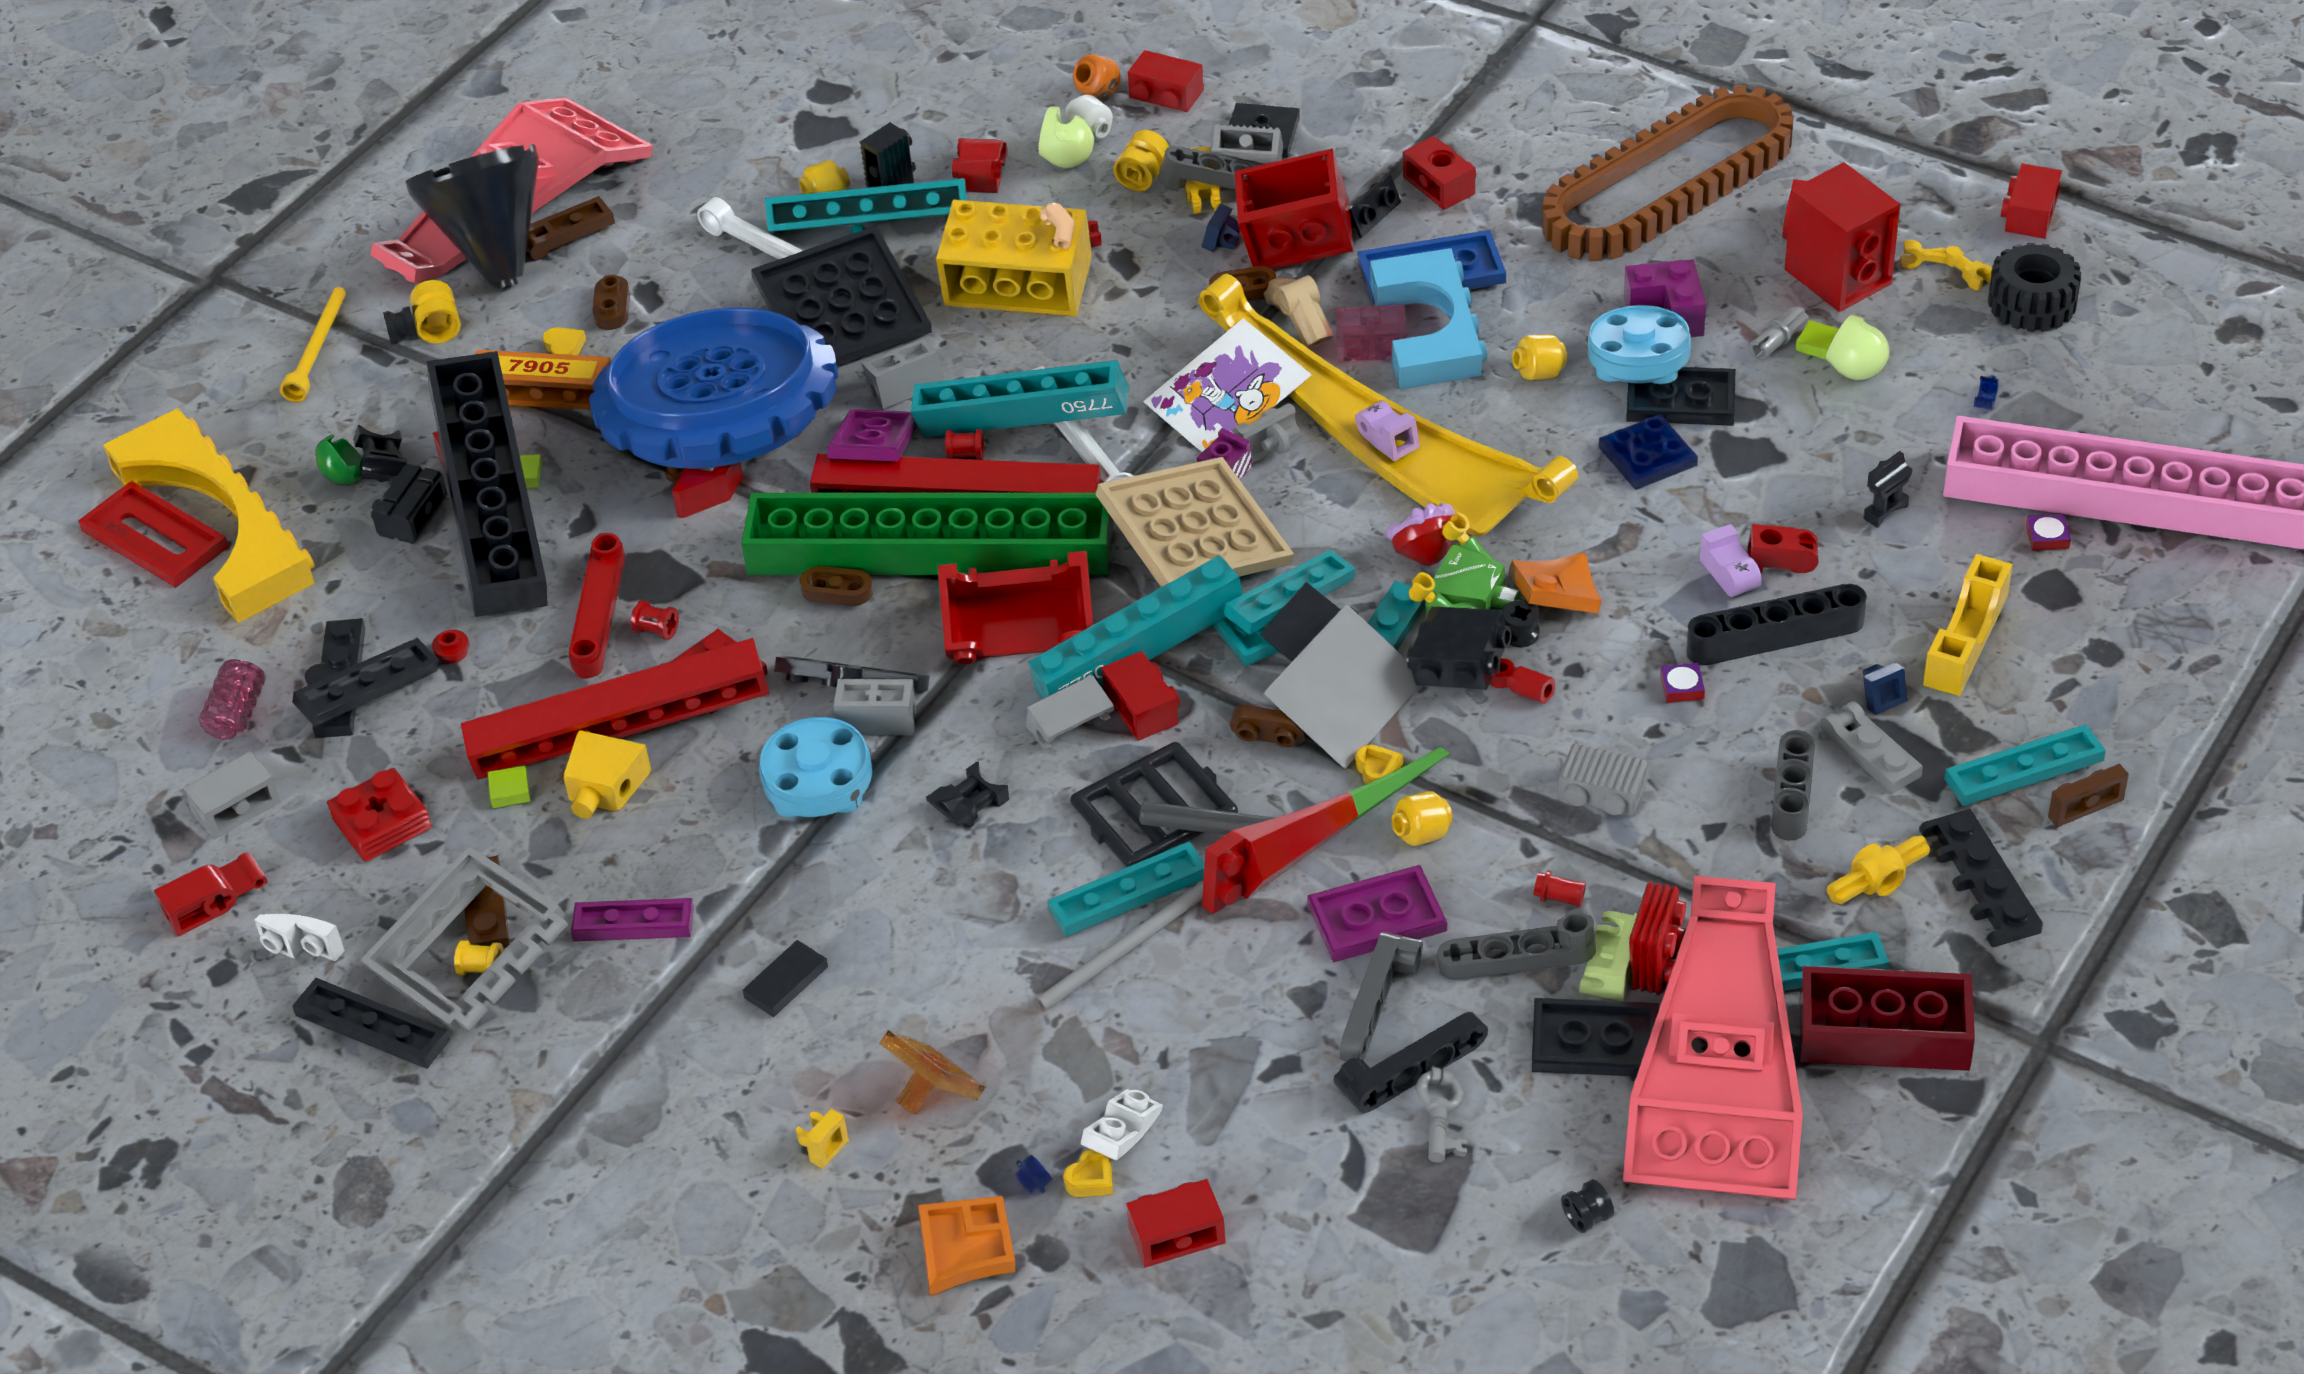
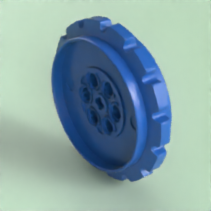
M742 307L718 308L698 311L667 320L631 339L618 351L610 365L605 366L598 374L593 383L595 393L589 396L595 427L601 429L602 438L619 450L629 449L634 456L662 466L688 469L711 468L756 458L791 441L815 419L819 409H823L829 404L836 392L835 380L838 379L839 375L832 346L825 345L824 337L814 329L806 325H799L784 315L768 310Z

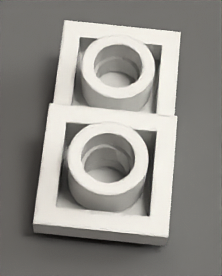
M262 914L254 920L260 935L261 944L272 953L277 954L280 952L295 959L305 949L313 956L321 955L336 961L345 951L337 926L326 921L292 914Z
M1126 1089L1107 1102L1104 1117L1083 1130L1080 1144L1114 1160H1118L1149 1130L1160 1115L1163 1104L1149 1099V1096L1142 1091Z

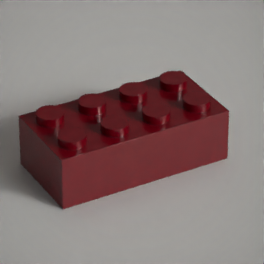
M1819 966L1802 967L1799 997L1800 1062L1970 1071L1975 1043L1972 974Z

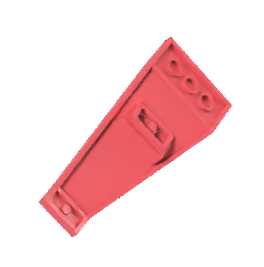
M564 97L519 102L471 157L523 145L524 150H527L529 145L535 144L539 155V165L532 213H534L602 165L612 166L614 162L621 161L635 163L637 159L651 158L653 145ZM424 211L399 239L372 243L370 254L381 261L384 267L399 272L405 276L404 278L412 283H422L428 279L440 278L467 259Z
M1694 876L1691 916L1630 1095L1623 1183L1796 1201L1803 1111L1773 928L1776 883ZM1701 1038L1707 1042L1708 1048L1705 1052L1697 1053L1692 1049L1691 1044L1695 1039ZM1746 1043L1750 1047V1053L1745 1057H1739L1734 1052L1736 1044Z

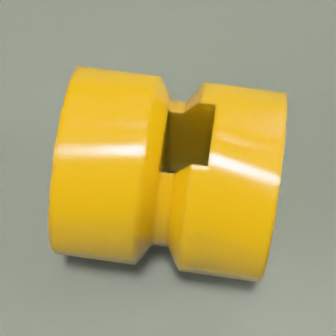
M1139 130L1134 133L1113 166V172L1117 181L1131 191L1141 192L1149 189L1159 173L1165 151L1169 147L1167 141L1161 135L1151 130Z
M429 280L415 286L411 291L409 300L418 335L424 341L434 344L445 343L455 338L460 331L461 322L453 292L449 285L440 280Z

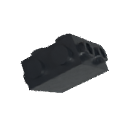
M1431 606L1425 621L1420 623L1418 636L1413 647H1410L1407 652V667L1412 670L1415 684L1487 690L1493 675H1496L1499 671L1500 659L1504 650L1509 648L1511 643V629L1509 626H1506L1502 610Z

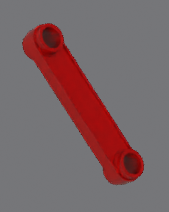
M602 533L596 536L591 543L568 652L571 668L578 677L584 679L593 678L602 672L625 561L623 544L619 537L613 533Z

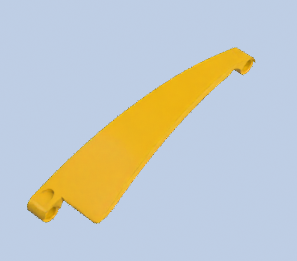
M1223 274L1200 293L1198 303L1201 309L1224 330H1230L1244 318L1312 374L1292 391L1289 396L1331 436L1382 478L1423 507H1426L1429 503L1435 506L1444 503L1451 505L1455 513H1463L1469 520V528L1466 531L1468 534L1478 537L1486 535L1526 497L1545 503H1553L1578 480L1579 476L1575 465L1566 457L1556 456L1546 466L1535 467L1521 458L1482 445L1445 429L1376 393L1322 359L1270 320L1260 316L1250 306L1241 284L1232 275ZM1379 401H1385L1400 416L1408 413L1416 419L1420 447L1396 461H1393L1372 446L1359 432L1355 422V415L1358 412ZM1395 440L1396 447H1400L1405 443L1401 440Z

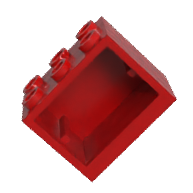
M1333 148L1235 171L1238 225L1253 267L1263 266L1273 270L1354 251L1351 217L1348 209L1349 198Z
M1845 162L1791 189L1784 270L1838 312L1890 286L1893 279L1901 204Z

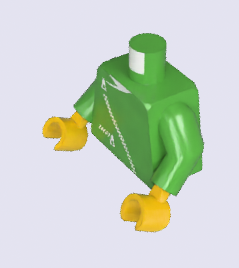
M1455 513L1450 518V521L1443 526L1444 537L1451 541L1458 540L1460 543L1459 545L1453 544L1434 578L1427 573L1420 572L1412 580L1413 586L1409 589V596L1415 602L1426 601V615L1431 606L1495 610V608L1503 609L1508 603L1520 600V591L1505 587V567L1495 561L1473 535L1468 536L1466 534L1469 528V520L1463 513Z

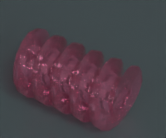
M238 659L225 661L219 667L208 699H206L204 708L200 713L199 722L201 727L208 734L222 740L231 739L236 736V733L247 729L248 719L252 717L253 708L256 707L262 686H264L266 681L264 671L259 666L248 661Z

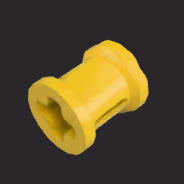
M460 940L454 955L456 974L458 976H465L468 972L484 973L504 951L503 945L501 943H492L491 946L471 945L468 940Z

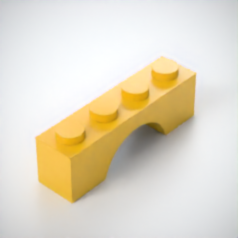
M1980 554L1975 555L1964 577L1953 617L1946 630L1939 628L1927 653L1923 686L1961 696L2008 597L2013 564Z

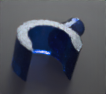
M1980 376V387L1978 396L1974 400V407L1993 410L1999 387V379L1996 376Z

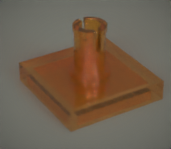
M887 1030L879 1043L915 1070L900 1095L895 1099L898 1104H902V1107L911 1113H919V1109L934 1086L974 1100H978L986 1086L928 1043L891 1030Z

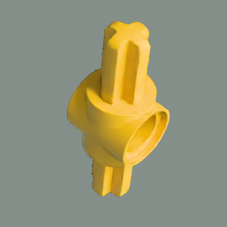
M1913 836L1895 847L1890 845L1880 847L1876 843L1869 844L1862 848L1854 857L1851 864V872L1829 884L1826 892L1834 904H1843L1863 892L1867 895L1877 893L1879 896H1887L1894 892L1903 882L1906 875V867L1927 856L1930 852V847L1923 836Z

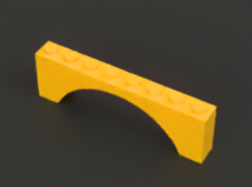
M179 408L103 444L111 470L124 485L132 480L140 486H174L194 490L219 501L237 518L239 527L234 548L226 563L213 577L222 605L237 623L315 584L311 572L315 565L308 551L305 548L302 550L298 548L289 529L283 531L276 514L272 510L268 512L265 510L264 503L256 491H249V487L240 472L236 474L233 472L227 457L224 454H217L216 447L208 435L203 437L196 421L192 417L187 419Z

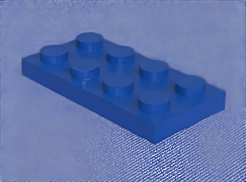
M1485 230L1357 251L1358 264L1372 305H1375V301L1370 287V261L1452 248L1455 262L1461 261L1464 274L1463 288L1474 289L1506 283V270L1491 231Z

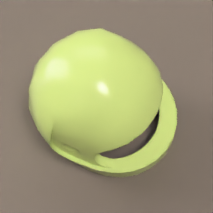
M1050 106L1046 111L1041 128L1039 155L1051 164L1064 169L1081 165L1089 158L1094 147L1092 129L1079 116H1075L1068 124H1062L1060 108Z
M1852 314L1844 321L1827 351L1826 360L1840 374L1849 379L1867 380L1879 374L1887 364L1889 344L1880 330L1867 324L1864 318Z

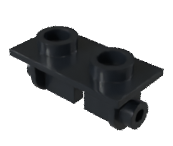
M1388 173L1379 182L1373 183L1370 186V190L1348 208L1351 217V228H1356L1360 238L1367 234L1401 203L1391 173Z

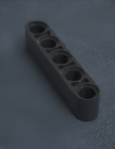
M1841 584L1693 617L1688 624L1687 657L1693 663L1711 665L1853 634L1862 629L1864 624L1866 592L1862 587L1855 584Z

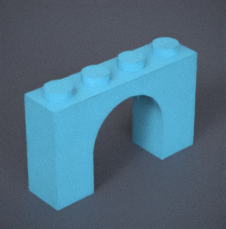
M1452 248L1370 261V287L1377 309L1420 303L1440 309L1450 319V322L1436 333L1392 340L1391 363L1399 389L1481 376L1482 362L1487 361L1484 340L1479 341L1477 334H1479L1477 315L1471 314L1469 310L1471 308L1470 291L1468 287L1463 288L1462 281L1464 280L1461 261L1455 262Z

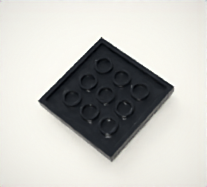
M877 226L751 269L752 279L769 311L784 315L799 325H806L820 333L824 337L825 345L832 346L837 366L932 332L930 320Z

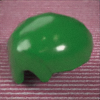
M331 434L322 439L315 449L317 466L322 475L336 485H353L362 479L359 469L362 457L344 438L331 442L335 437Z

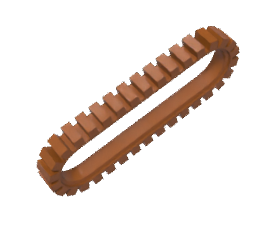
M1733 85V93L1731 94L1725 87L1713 90V98L1706 93L1696 98V105L1689 102L1682 106L1681 114L1674 111L1667 115L1666 123L1662 120L1651 125V132L1643 129L1636 133V141L1629 137L1621 142L1620 150L1614 146L1605 151V159L1599 155L1590 160V168L1583 164L1574 170V177L1568 173L1559 178V186L1552 184L1546 192V197L1543 198L1542 228L1546 241H1552V247L1560 253L1568 249V257L1578 260L1581 259L1585 252L1589 253V261H1602V253L1604 252L1612 260L1623 256V247L1632 253L1641 247V240L1648 243L1655 239L1656 230L1661 234L1667 232L1672 227V221L1677 225L1687 220V212L1691 215L1697 214L1702 211V203L1707 206L1717 202L1718 194L1722 197L1732 193L1733 185L1740 188L1747 184L1748 176L1755 179L1763 174V167L1770 170L1777 166L1778 158L1784 160L1789 154V147L1791 148L1794 116H1792L1791 107L1788 103L1783 104V98L1775 93L1766 97V89L1754 87L1751 93H1746V85ZM1744 118L1756 120L1770 130L1763 137L1616 224L1592 228L1577 225L1566 217V214L1572 208L1716 123L1726 119Z

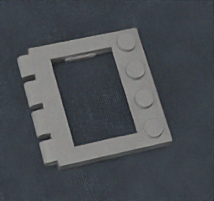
M468 846L360 959V962L367 970L455 1033L460 1027L469 1032L488 1012L483 1003L487 1000L494 1005L516 982L511 973L515 971L522 975L544 952L538 944L542 941L549 946L568 926V923L563 919L565 913L560 906L471 846ZM487 885L504 899L535 918L454 1004L440 994L436 986L415 971L409 972L407 969Z

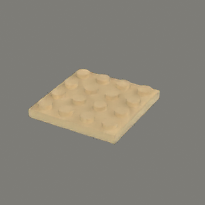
M1223 457L1098 484L1095 495L1160 587L1165 586L1219 555L1222 556L1239 577L1290 565L1294 553Z

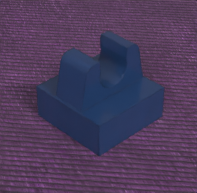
M1220 203L1207 225L1202 248L1214 252L1217 246L1234 249L1239 241L1237 236L1240 233L1238 221L1231 217L1233 208Z
M1895 662L1885 667L1875 664L1863 669L1866 705L1869 711L1876 715L1908 701L1905 671L1902 666Z

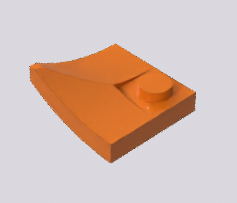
M1580 552L1568 557L1546 561H1511L1508 574L1528 604L1591 613L1599 612L1602 599L1594 586L1586 553Z
M1003 1196L918 1205L929 1296L937 1295L973 1280L1015 1272V1256Z

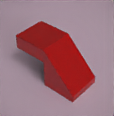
M741 462L714 467L712 472L685 468L672 490L677 517L686 518L731 500L743 478Z

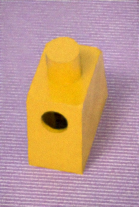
M579 730L564 772V782L568 798L573 802L571 805L572 812L580 818L589 819L596 808L614 812L621 810L651 772L646 745Z

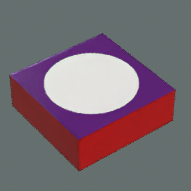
M2065 514L2027 516L2026 528L2032 551L2070 548L2071 538Z
M1699 663L1661 666L1660 677L1666 703L1702 700L1705 698V688Z

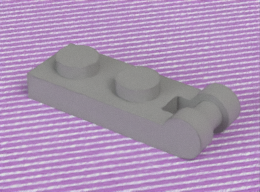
M1852 701L1846 704L1837 715L1831 713L1821 719L1820 725L1825 735L1891 794L1922 777L1923 766L1865 715L1864 710L1857 702ZM1849 725L1854 730L1849 732L1845 727Z

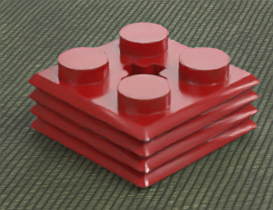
M395 768L379 771L372 778L353 788L342 790L337 796L327 801L332 820L365 862L432 827L427 809Z
M1652 881L1646 885L1629 938L1630 987L1633 991L1639 988L1641 993L1647 990L1649 994L1655 991L1657 995H1660L1663 992L1665 983L1669 982L1676 959H1673L1674 953L1679 952L1686 931L1685 928L1679 927L1684 922L1686 902L1679 901V889L1676 885L1672 888L1668 884L1662 887L1660 882L1654 885Z

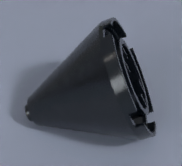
M535 144L529 145L527 150H524L523 145L473 156L450 163L448 167L435 172L433 170L423 172L405 181L411 198L490 285L497 284L499 289H504L518 284L517 278L523 276L539 165V155Z

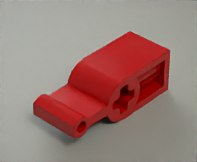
M247 852L220 868L215 865L201 866L155 889L154 893L163 915L179 937L225 914L235 905L238 896L254 888H262L268 881L250 852Z

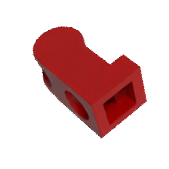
M1752 524L1746 552L1749 555L1748 557L1756 562L1760 574L1763 572V567L1789 569L1794 573H1808L1817 567L1819 563L1818 539L1813 532L1794 527Z

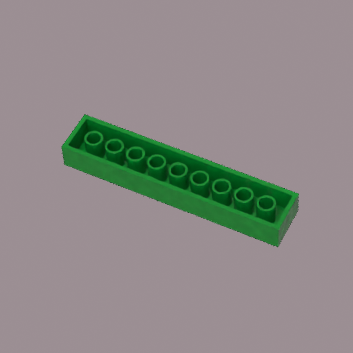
M751 493L741 546L747 575H802L804 571L815 566L855 569L864 571L869 575H938V565L956 564L959 573L969 575V568H976L977 574L1050 567V560H1057L1058 566L1068 562V553L1086 551L1089 575H1109L1114 520L1095 495L1096 493Z

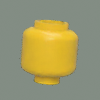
M826 160L806 167L803 171V177L799 178V185L802 194L846 190V187L850 186V179L844 167L839 168L834 161Z
M1553 334L1526 335L1519 340L1517 348L1513 350L1512 363L1514 368L1518 369L1520 375L1526 380L1554 379L1560 374L1561 369H1564L1566 366V347Z
M1424 791L1404 796L1398 800L1395 806L1394 814L1391 818L1392 828L1396 835L1400 836L1404 842L1411 846H1420L1439 841L1446 836L1452 824V810L1447 800L1441 798L1433 791Z

